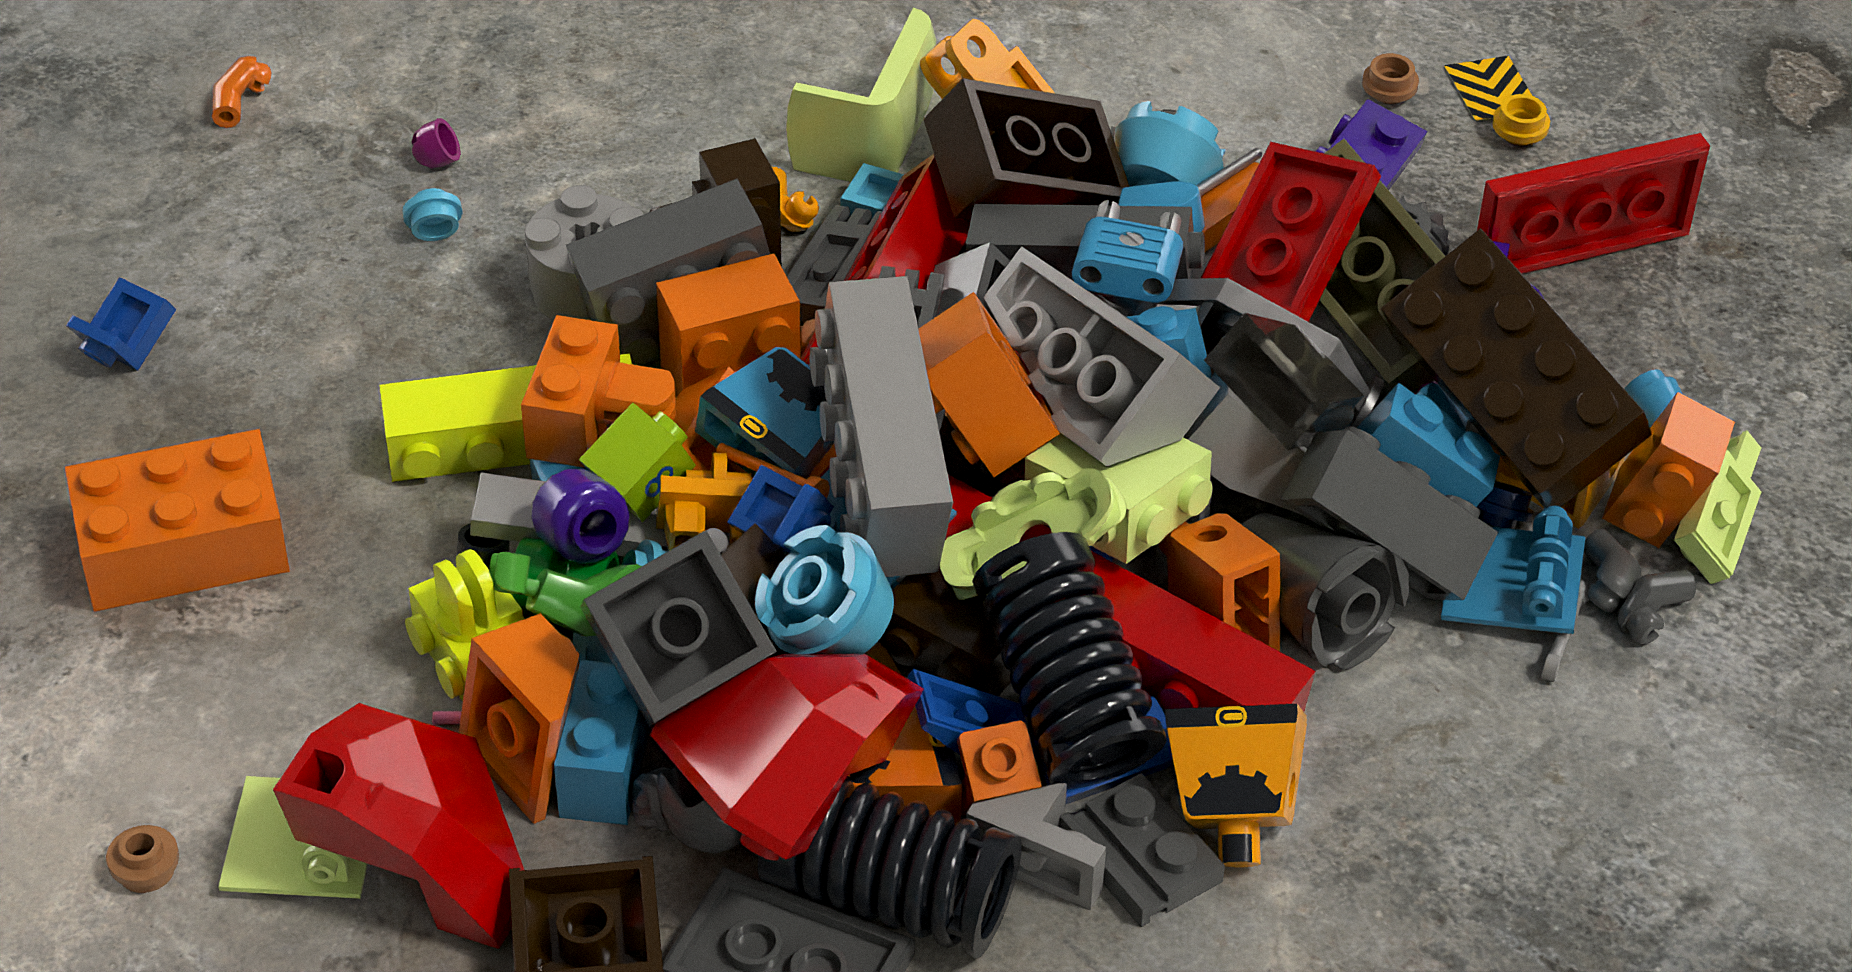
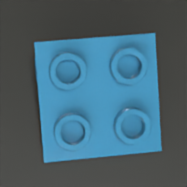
M1559 506L1545 507L1541 513L1536 515L1533 521V531L1491 527L1498 534L1465 599L1443 600L1441 620L1574 634L1586 536L1572 535V520L1567 516V512Z

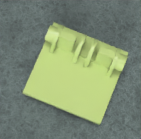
M246 776L218 886L219 891L360 899L368 864L295 840L273 791L280 778Z

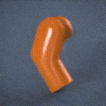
M255 56L240 57L214 84L212 120L216 125L231 128L240 122L241 96L245 89L249 88L252 92L260 93L265 90L264 84H269L272 72L267 64L257 62Z

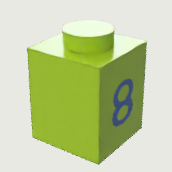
M633 402L579 459L587 471L596 474L614 486L624 497L628 510L642 522L657 508L661 475L685 477L686 469L692 470L696 466L682 446L688 438L685 432L663 412L659 411L651 418Z

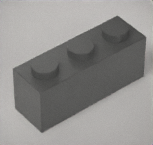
M1345 427L1344 430L1316 432L1281 501L1327 531L1389 549L1403 560L1409 573V586L1429 600H1464L1498 534L1496 530L1478 519L1480 515L1479 509L1462 498L1453 495H1443L1428 485L1431 478L1426 472L1410 463L1393 461L1379 451L1380 442L1363 430L1355 427Z

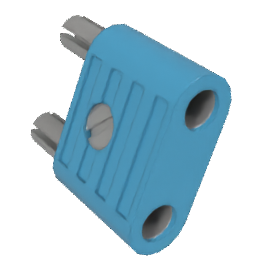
M1109 200L1103 201L1099 205L1096 217L1089 220L1084 228L1072 269L1074 282L1088 291L1152 303L1165 301L1171 295L1183 250V241L1179 235L1181 226L1180 216L1174 213L1170 229H1167L1170 212L1162 214L1158 227L1118 219L1120 207L1114 201L1112 202L1109 216L1106 217Z

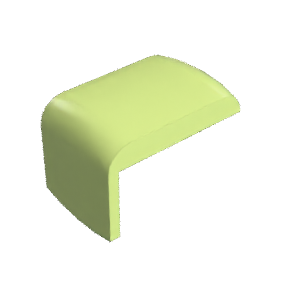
M916 8L912 9L869 97L796 82L788 105L786 127L788 150L794 170L849 182L853 180L863 163L898 173L929 108L934 92L933 87L925 78L920 67L921 58L936 45L932 22L925 12Z

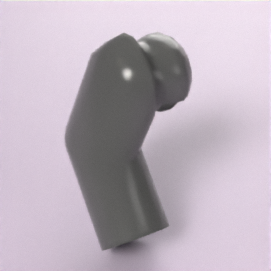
M1601 528L1592 532L1585 539L1584 553L1599 567L1596 573L1599 579L1588 588V598L1603 611L1613 613L1620 607L1621 602L1627 599L1642 575L1638 561L1606 529Z
M1676 570L1647 574L1640 577L1618 611V622L1621 631L1624 634L1630 633L1631 638L1639 644H1648L1656 640L1659 635L1654 629L1660 630L1664 628L1663 618L1657 611L1662 605L1690 601L1696 593V582L1693 575L1687 570Z

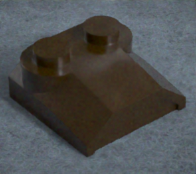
M642 856L641 860L520 871V868L509 869L514 972H663L653 856Z

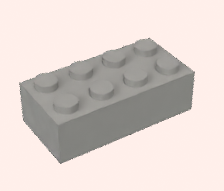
M908 276L829 282L825 309L815 311V334L818 347L810 348V371L814 387L824 386L826 402L820 403L821 433L824 442L834 441L837 456L830 459L831 489L834 498L844 497L847 514L840 516V532L853 533L865 539L873 549L886 577L938 572L953 498Z

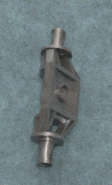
M1229 278L1175 279L1170 297L1159 303L1093 292L1128 311L1126 317L1140 315L1148 309L1160 306L1171 307L1175 311L1196 308L1199 324L1209 331L1207 338L1211 342L1227 351L1232 349L1236 353H1240L1241 349L1262 359L1261 367L1282 381L1294 383L1297 378L1306 384L1293 413L1310 430L1315 429L1319 431L1323 427L1329 431L1344 430L1345 427L1357 428L1380 403L1378 397L1384 380L1374 376L1367 385L1339 338ZM1317 396L1339 420L1313 406Z

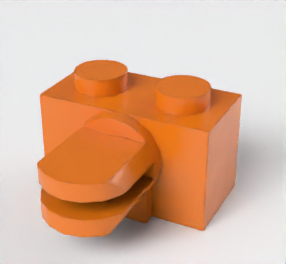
M556 315L521 403L526 458L584 467L579 461L580 457L632 402L651 418L661 411L673 420L676 414L675 381L671 372L664 369L620 363L617 324Z

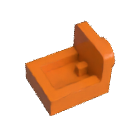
M1019 720L967 731L958 737L957 744L966 776L962 780L961 816L966 815L973 803L1042 787L1025 722Z

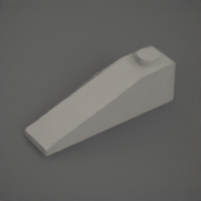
M1022 246L983 297L1011 347L1018 351L1030 372L1028 377L1034 388L1043 395L1053 412L1051 418L1059 432L1105 466H1110L1181 441L1220 389L1216 383L1179 352Z
M1230 349L1211 377V380L1220 389L1183 438L1212 451L1210 480L1215 477L1229 489L1299 513L1281 501V498L1315 433L1329 430L1325 427L1319 431L1308 429L1290 409L1296 400L1280 385L1234 350Z

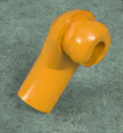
M772 167L780 181L781 226L791 232L805 231L813 225V218L818 214L819 206L817 200L811 195L805 202L803 200L804 191H797L789 197L785 171L778 167Z

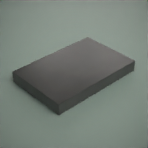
M722 867L663 961V972H905L915 955V939Z

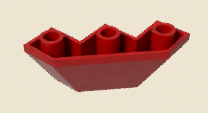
M782 654L762 660L655 724L650 736L721 820L742 833L740 842L747 849L769 860L777 861L779 857L787 860L807 851L847 775L886 761L924 688L866 654Z
M361 703L356 704L312 732L273 788L295 840L418 880L437 929L500 949L512 929L509 869L520 868V871L525 869L477 739Z

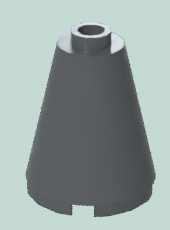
M1268 513L1257 514L1241 524L1280 553V622L1312 659L1328 667L1327 664H1334L1340 669L1353 668L1369 659L1389 639L1396 627L1387 621L1393 612L1395 604L1397 603L1405 608L1409 596V573L1400 557L1383 546Z

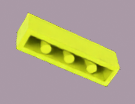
M630 353L621 354L620 363L632 364ZM536 365L379 385L392 482L530 464V460L526 458L521 403Z

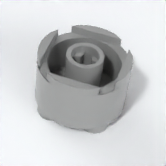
M586 185L568 187L562 192L561 198L539 209L525 226L529 284L538 310L553 321L556 315L588 320L589 316L566 244L644 215L643 212L615 197L597 194L593 188Z

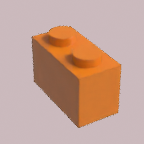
M1677 392L1650 427L1652 435L1633 449L1620 466L1602 519L1659 548L1719 474L1735 422Z

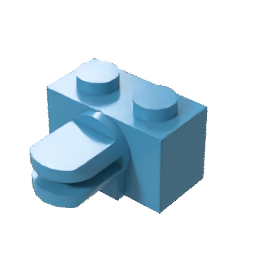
M1398 383L1357 427L1375 437L1381 444L1379 451L1393 461L1407 462L1426 472L1431 478L1428 485L1443 495L1457 496L1476 507L1493 490L1500 456L1493 451L1491 445L1482 436L1472 431H1465L1468 419L1438 384L1429 383L1415 395Z

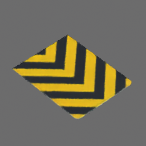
M1509 56L1444 65L1475 120L1492 119L1494 112L1501 106L1503 100L1511 95L1527 94L1532 96Z

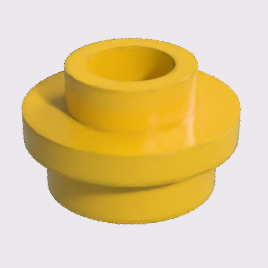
M1515 94L1505 98L1501 106L1496 109L1492 125L1500 137L1511 144L1523 146L1539 142L1547 136L1550 128V118L1545 104L1540 99L1527 94Z

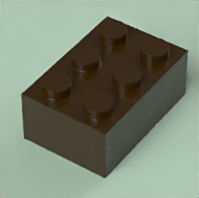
M963 78L923 118L954 219L971 221L974 204L1099 206L1103 201L1109 200L1108 206H1112L1113 201L1117 204L1119 203L1121 190L1129 187L1101 101Z

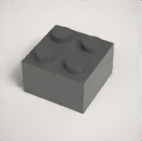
M707 530L585 598L580 606L649 727L777 652Z

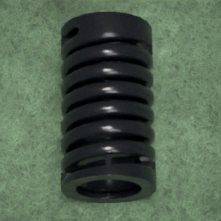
M1058 532L1027 539L997 553L976 571L972 583L976 594L984 599L982 605L986 620L993 624V638L996 645L1002 649L1000 654L1005 668L1011 672L1009 678L1012 687L1020 695L1018 701L1022 713L1029 718L1028 727L1032 738L1037 741L1036 747L1040 759L1048 769L1047 776L1050 785L1066 783L1067 789H1074L1111 780L1141 766L1162 750L1167 739L1160 720L1152 716H1146L1152 707L1151 697L1149 693L1140 689L1143 682L1142 675L1138 668L1131 665L1133 653L1130 646L1122 642L1124 637L1121 623L1113 619L1115 613L1112 601L1104 596L1105 584L1103 579L1093 573L1095 560L1086 538L1079 533ZM1023 561L1027 562L1024 567L1002 578L1001 575L1013 566Z
M847 776L809 848L803 852V856L800 853L787 860L779 857L777 861L759 856L758 873L759 879L767 884L779 886L795 894L805 892L808 897L817 902L830 900L832 905L839 910L848 911L855 909L862 918L867 920L880 918L883 924L892 929L905 927L914 937L924 938L933 935V939L942 947L951 948L961 942L965 953L972 958L978 959L985 953L993 940L1010 901L1020 865L1022 841L1018 835L995 827L989 828L979 841L980 829L973 819L964 818L955 824L950 811L939 809L930 815L929 809L924 802L915 800L905 806L900 794L891 791L880 797L878 789L870 783H863L854 789L852 780ZM964 885H965V889H964V891H963V893H962V895H961V898H960V900H959V902H958V905H957V907H956V909H955V911H954V905H955V903L957 902V900H958V898H959V895H960V893H961V891H962V889H963V887H964ZM993 891L994 897L982 921L989 894ZM931 893H932L931 900H930L929 903L927 904V900H928V898L930 897V895H931Z

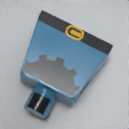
M773 348L706 390L700 396L695 432L715 448L720 443H724L808 479L811 472L834 444V441L824 442L821 433L820 403L826 402L824 386L814 387L810 364H806L787 348ZM736 463L747 473H751L752 477L755 476L756 471Z

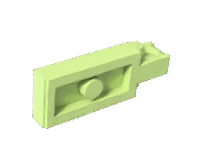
M1747 430L1743 431L1739 436L1730 438L1719 474L1681 520L1674 538L1684 557L1688 561L1693 562L1710 584L1729 579L1733 575L1761 495L1760 489L1751 480L1761 447Z

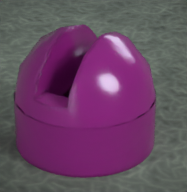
M437 118L422 125L414 132L412 154L419 164L433 169L444 167L459 160L461 150L458 138L452 127L444 119Z

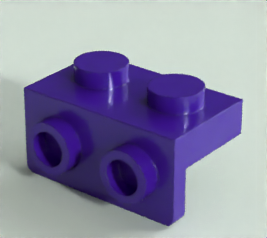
M1367 99L1353 118L1345 114L1340 119L1329 140L1331 145L1329 149L1344 138L1365 163L1375 165L1381 175L1380 181L1389 190L1421 148L1428 131ZM1320 146L1316 152L1324 154L1329 149Z

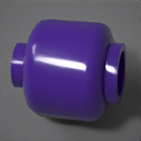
M566 469L552 475L539 487L532 502L531 519L536 534L548 547L565 559L578 564L596 563L611 556L621 546L628 532L630 514L624 497L610 483L584 469Z

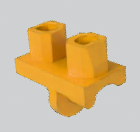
M713 452L710 471L686 469L685 477L661 475L659 501L656 510V529H664L669 551L710 528H717L722 532L730 533V544L743 534L735 530L727 521L749 486L751 473L727 472V453Z

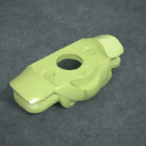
M1094 468L1083 469L1066 480H1063L1058 473L1048 472L1040 474L1032 480L1017 481L998 491V494L991 501L984 502L973 510L971 514L972 527L956 533L945 540L940 562L941 572L945 581L952 586L958 600L978 596L972 583L976 571L997 553L1019 543L1022 535L1029 528L1042 524L1049 526L1052 533H1079L1086 538L1088 545L1091 546L1102 535L1124 519L1126 514L1125 500L1114 482ZM1023 561L1013 566L1001 575L1002 578L1024 567L1027 562Z

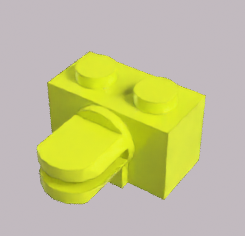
M471 549L456 556V567L446 559L433 565V578L408 588L412 616L405 619L407 633L416 651L420 655L429 653L435 661L436 673L445 693L451 699L459 696L462 701L471 639L525 619L521 607L511 594L494 590V583L489 569L481 557Z

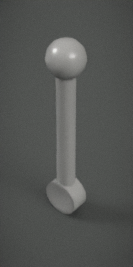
M1580 580L1576 618L1581 605L1586 604L1590 600L1588 598V588L1590 586L1583 580ZM1556 634L1542 671V679L1555 681L1571 634Z

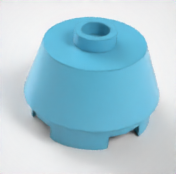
M1151 101L1141 102L1134 105L1130 109L1127 118L1121 121L1115 128L1114 142L1129 187L1179 181L1197 185L1224 168L1222 159L1226 149H1220L1215 142L1218 129L1206 118L1185 107L1179 106L1176 114L1173 115L1161 111H1152Z
M826 525L810 527L792 536L783 544L791 552L779 563L772 578L769 579L762 573L755 595V608L758 619L767 626L773 642L780 649L791 654L866 653L884 634L891 620L894 608L892 589L873 549L862 537L849 532H836Z

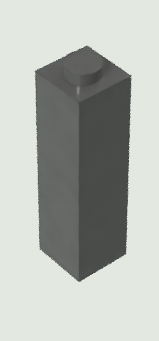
M974 204L966 240V251L968 252L991 242L1011 261L1022 246L1074 281L1072 269L1084 228L1089 220L1096 217L1099 206ZM1108 206L1107 208L1108 210L1106 217L1109 216L1111 206ZM1119 206L1120 214L1118 219L1157 227L1162 214L1170 212L1167 229L1171 227L1174 213L1178 214L1181 218L1179 235L1183 241V250L1175 279H1191L1193 269H1203L1205 256L1204 232H1194L1192 207Z

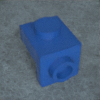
M119 277L91 323L72 315L66 326L83 340L78 349L89 358L108 368H111L115 360L138 371L175 313L176 308L166 299Z
M760 465L727 522L741 533H744L756 523L787 556L791 550L783 544L792 536L807 528L819 525L830 526V513L834 506L818 489L808 484L801 486Z

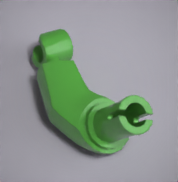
M500 552L492 554L489 573L494 583V590L502 593L528 596L526 602V609L536 615L541 613L548 621L581 636H596L580 608L583 600L642 566L638 564L620 565L604 570L585 580L544 569L539 573L537 579L533 580L527 579L531 557L510 552Z

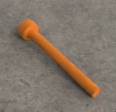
M720 443L716 448V453H727L728 460L756 472L760 465H763L801 486L808 484L818 489L826 498L828 497L830 485L823 478L815 475L810 476L808 479L724 443Z

